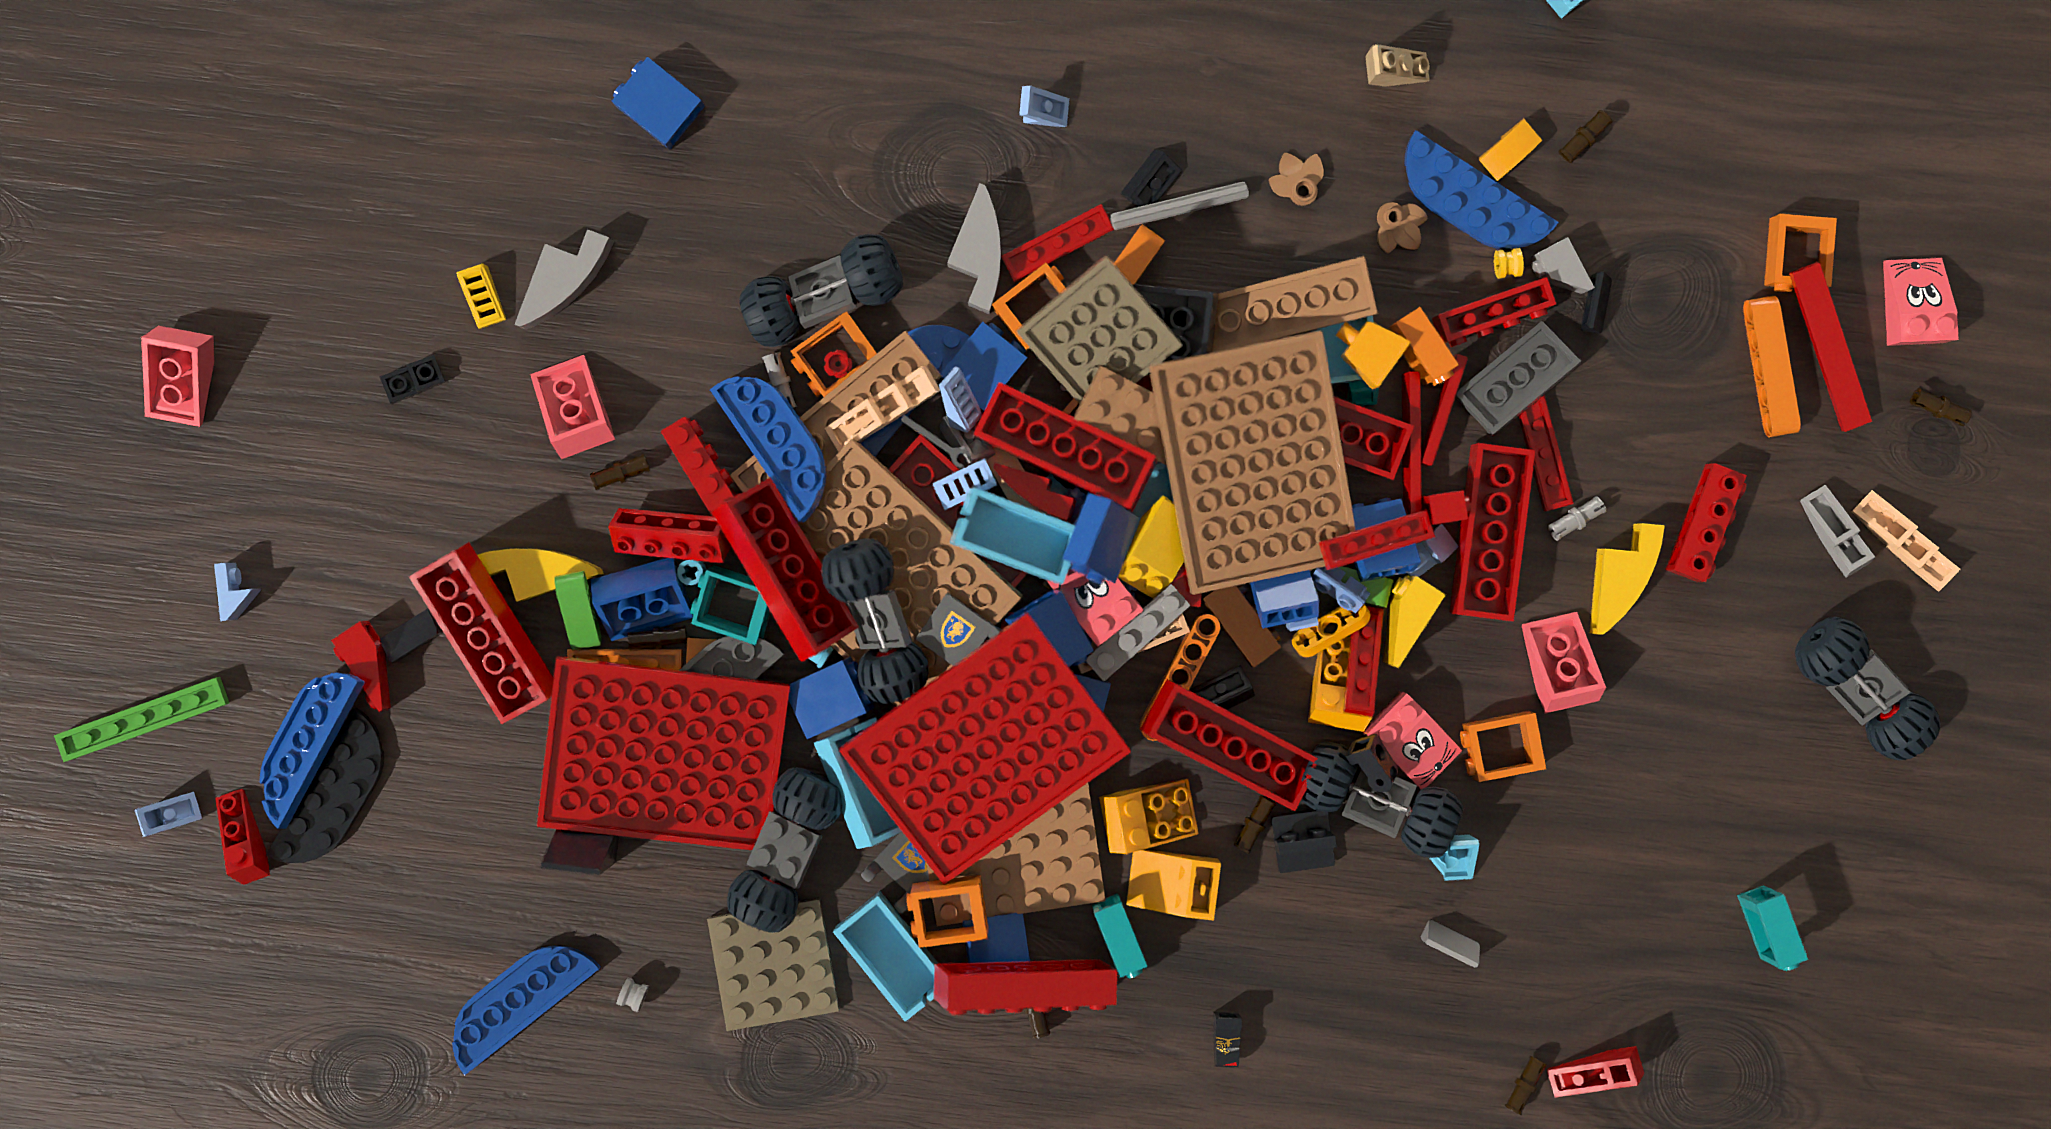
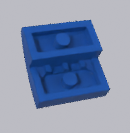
M1016 912L987 917L989 925L988 939L965 942L968 963L1030 961L1023 913L1017 914ZM973 919L963 920L962 922L963 927L974 926Z

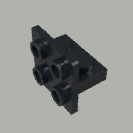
M1315 810L1273 816L1271 818L1277 865L1280 873L1335 865L1333 848L1337 847L1335 835L1330 830L1328 812Z

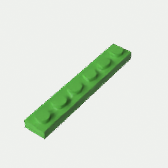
M220 677L56 734L54 737L63 762H67L230 703Z

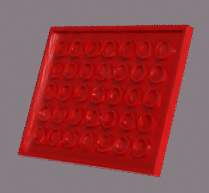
M1028 612L839 749L840 753L943 884L949 882L1131 752L1129 746Z
M557 656L537 827L753 850L769 812L774 809L772 795L778 779L790 684Z

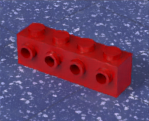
M1546 277L1438 314L1432 318L1435 330L1445 344L1449 343L1450 347H1454L1467 342L1466 336L1476 333L1477 338L1494 333L1493 327L1503 324L1504 329L1520 324L1521 317L1530 315L1532 320L1548 314L1547 308L1556 305V301Z
M684 416L660 431L712 517L714 515L711 511L741 494L740 492L738 494L734 492L731 484L734 482L725 468L721 470L716 460L719 457L711 444H705L701 437L704 432L695 419L691 421L690 418Z
M1716 463L1705 464L1665 570L1696 582H1706L1707 578H1711L1716 567V563H1714L1716 554L1722 550L1726 541L1724 536L1726 528L1732 524L1736 515L1734 507L1737 500L1745 492L1746 483L1744 481L1747 475Z
M618 508L608 525L615 553L723 563L732 546L715 517Z

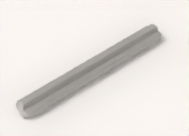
M1239 182L1111 214V224L1114 230H1119L1246 199L1249 197L1248 187L1245 182Z

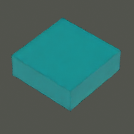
M1363 380L1349 382L1347 401L1358 406L1377 404L1379 387L1372 389Z

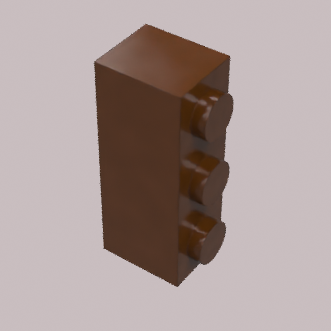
M1242 584L1209 591L1201 597V600L1212 615L1218 619L1221 627L1251 667H1256L1281 648L1277 642L1281 637L1273 627L1262 628L1255 603L1253 602L1251 605L1244 597L1247 591Z

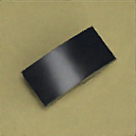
M434 355L407 364L405 368L379 376L390 404L408 399L445 382Z

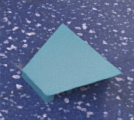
M1454 835L1444 855L1430 858L1444 876V880L1473 879L1479 840L1471 835Z

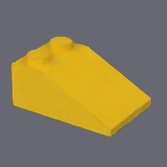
M1164 495L1140 518V523L1118 575V578L1153 599L1173 581L1184 562L1174 502Z
M1405 575L1403 579L1400 577L1391 589V592L1394 594L1390 598L1383 662L1399 668L1445 594L1417 576Z

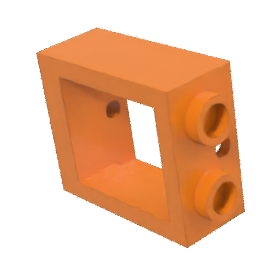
M1778 214L1771 217L1769 220L1764 286H1773L1774 291L1791 292L1792 288H1794L1790 276H1782L1786 231L1821 234L1818 263L1821 264L1828 288L1831 287L1837 218Z
M1047 263L1043 264L992 304V309L1019 344L1026 350V353L1031 348L1017 333V329L1022 324L1006 304L1044 275L1059 294L1066 288L1061 282L1064 280V277L1055 266L1050 268Z
M1421 307L1387 328V330L1410 341L1402 355L1414 372L1421 373L1422 385L1432 383L1435 386L1454 375L1451 369L1459 364Z
M845 312L791 350L795 357L791 362L800 374L803 372L807 373L811 379L807 384L816 397L820 395L825 397L877 353L850 315ZM844 327L867 360L850 371L845 377L826 388L803 355Z
M1525 711L1462 724L1463 731H1460V739L1463 748H1467L1469 759L1465 760L1468 775L1472 776L1474 780L1482 782L1546 769L1536 713ZM1520 723L1527 763L1484 771L1477 731Z
M981 875L953 878L946 884H943L940 880L912 884L911 892L907 894L908 911H913L915 920L911 921V931L913 938H918L919 948L988 939L989 925ZM969 893L974 926L926 932L921 899Z

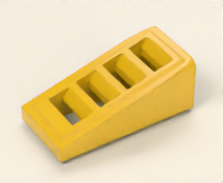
M479 264L456 273L478 329L506 320L488 266ZM480 275L482 277V280L473 283L469 282L471 278ZM486 286L487 291L474 295L473 290ZM490 298L492 301L481 306L477 305L478 301ZM495 309V314L482 318V312Z

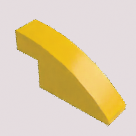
M1633 524L1631 551L1597 549L1590 633L1602 635L1606 633L1637 601L1656 565L1665 525Z
M504 549L478 554L479 559L490 576L507 572L516 602L555 591V576L584 571L588 580L604 574L602 568L590 562L556 551Z

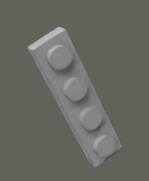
M1170 584L1149 602L1141 613L1091 653L1086 662L1105 681L1191 605Z

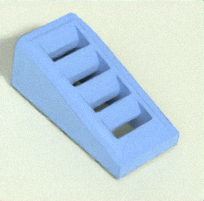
M955 367L941 382L939 387L950 427L963 432H969L982 417V413L960 368Z
M985 458L933 483L945 510L965 501L970 488L964 475L968 473L975 487L979 490L986 491L997 486ZM980 469L986 484L981 486L974 470ZM958 478L965 491V494L961 496L953 481ZM947 483L955 497L951 501L943 487Z

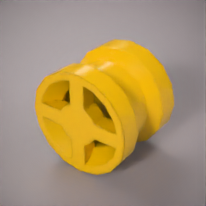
M1514 248L1510 252H1504L1503 250L1495 251L1494 270L1498 279L1505 278L1507 275H1513L1514 277L1522 276L1524 262L1520 248Z

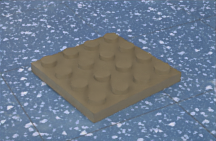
M1107 255L1017 329L1019 336L1079 404L1083 400L1099 366L1136 383L1150 372L1149 365L1161 363L1182 346L1181 341Z
M820 898L798 901L799 904L795 918L789 926L777 933L765 932L751 927L736 919L731 913L708 917L707 922L727 1031L833 1013L840 1010Z

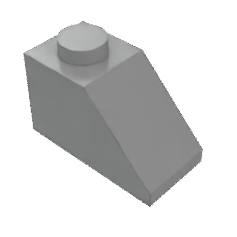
M1568 237L1531 257L1533 261L1531 266L1535 275L1542 279L1547 277L1551 285L1580 294L1594 288Z

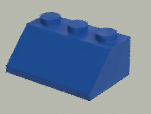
M674 558L661 559L591 579L592 603L611 641L628 637V632L653 630V627L656 626L663 627L693 618V614H690L691 605L685 584L678 578V566Z

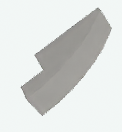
M980 183L947 265L952 269L977 278L968 305L990 314L1000 277V234L990 195L986 186Z
M587 229L577 256L545 244L514 325L527 330L548 320L571 304L596 277L606 261L614 241L609 237Z

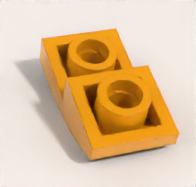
M1523 118L1506 132L1500 141L1481 155L1479 160L1498 181L1525 158L1542 139Z

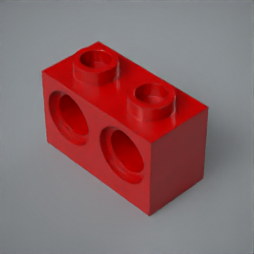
M1464 490L1422 497V511L1427 509L1431 524L1468 519L1467 513L1471 512L1470 500L1468 496L1464 495Z

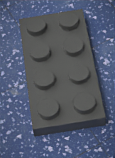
M1541 321L1460 388L1455 398L1494 437L1581 364V361Z

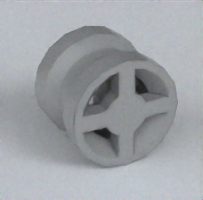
M628 977L621 989L616 1004L620 1006L628 1005L632 1008V1011L638 1013L647 995L649 985H638L633 979Z

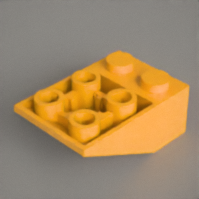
M1347 636L1322 650L1317 655L1310 695L1308 722L1364 732L1372 717L1343 712L1351 637Z
M1188 779L1124 790L1099 797L1110 853L1129 854L1198 835Z
M1145 849L1133 852L1126 905L1183 917L1214 921L1221 863L1217 858Z

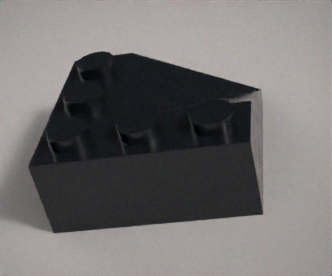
M1132 284L1182 343L1180 348L1161 363L1212 353L1219 293Z

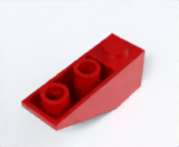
M369 620L360 621L331 640L335 646L333 650L339 660L346 662L351 670L349 672L350 675L365 681L362 688L367 694L365 698L368 704L373 709H377L378 712L386 711L391 708L385 651L379 635Z
M241 788L215 798L226 874L242 885L270 876L266 848L244 789Z

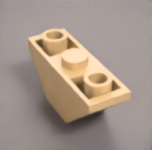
M1374 45L1365 56L1368 83L1370 85L1394 86L1429 81L1428 71L1430 66L1426 52Z

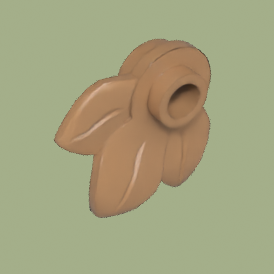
M1284 153L1279 163L1280 175L1269 178V184L1273 192L1280 197H1290L1295 204L1300 206L1311 204L1317 197V184L1323 178L1324 173L1320 157L1314 154L1303 163L1297 157ZM1298 188H1306L1308 195L1305 197L1300 196Z
M1395 202L1383 204L1377 213V221L1380 225L1377 241L1381 249L1387 254L1397 244L1405 249H1418L1421 242V233L1417 226L1423 224L1428 219L1425 211L1414 204L1403 206ZM1392 211L1395 213V220L1393 222L1389 220V214Z

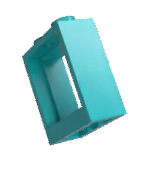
M715 565L707 569L706 572L703 571L698 581V587L701 588L698 598L694 599L690 614H693L691 624L757 645L759 637H764L771 613L760 592L749 627L708 614L717 578L759 592L751 577Z
M1763 885L1737 895L1760 959L1784 971L1795 969L1800 966V962L1808 960L1784 894Z
M1118 893L1105 898L1103 902L1092 903L1095 917L1120 978L1123 976L1133 978L1143 973L1142 969L1147 967V964Z

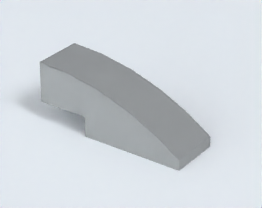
M1826 485L1800 500L1817 535L1845 577L1850 576L1872 562L1875 556L1858 535L1860 532L1859 528Z

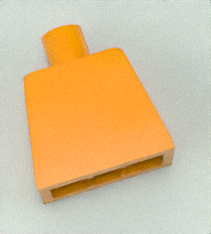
M1370 321L1364 323L1359 331L1347 322H1344L1335 334L1336 337L1348 345L1341 358L1372 389L1379 387L1410 344V341Z

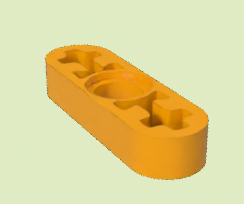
M1363 604L1358 610L1360 616L1354 618L1353 611L1346 610L1340 606L1319 618L1318 626L1298 630L1292 638V645L1300 656L1312 657L1364 627L1370 620V611ZM1343 617L1347 624L1344 625L1340 618ZM1328 624H1338V628L1334 633H1324V629ZM1318 632L1322 639L1319 640L1315 633ZM1308 638L1310 645L1305 647L1303 641Z

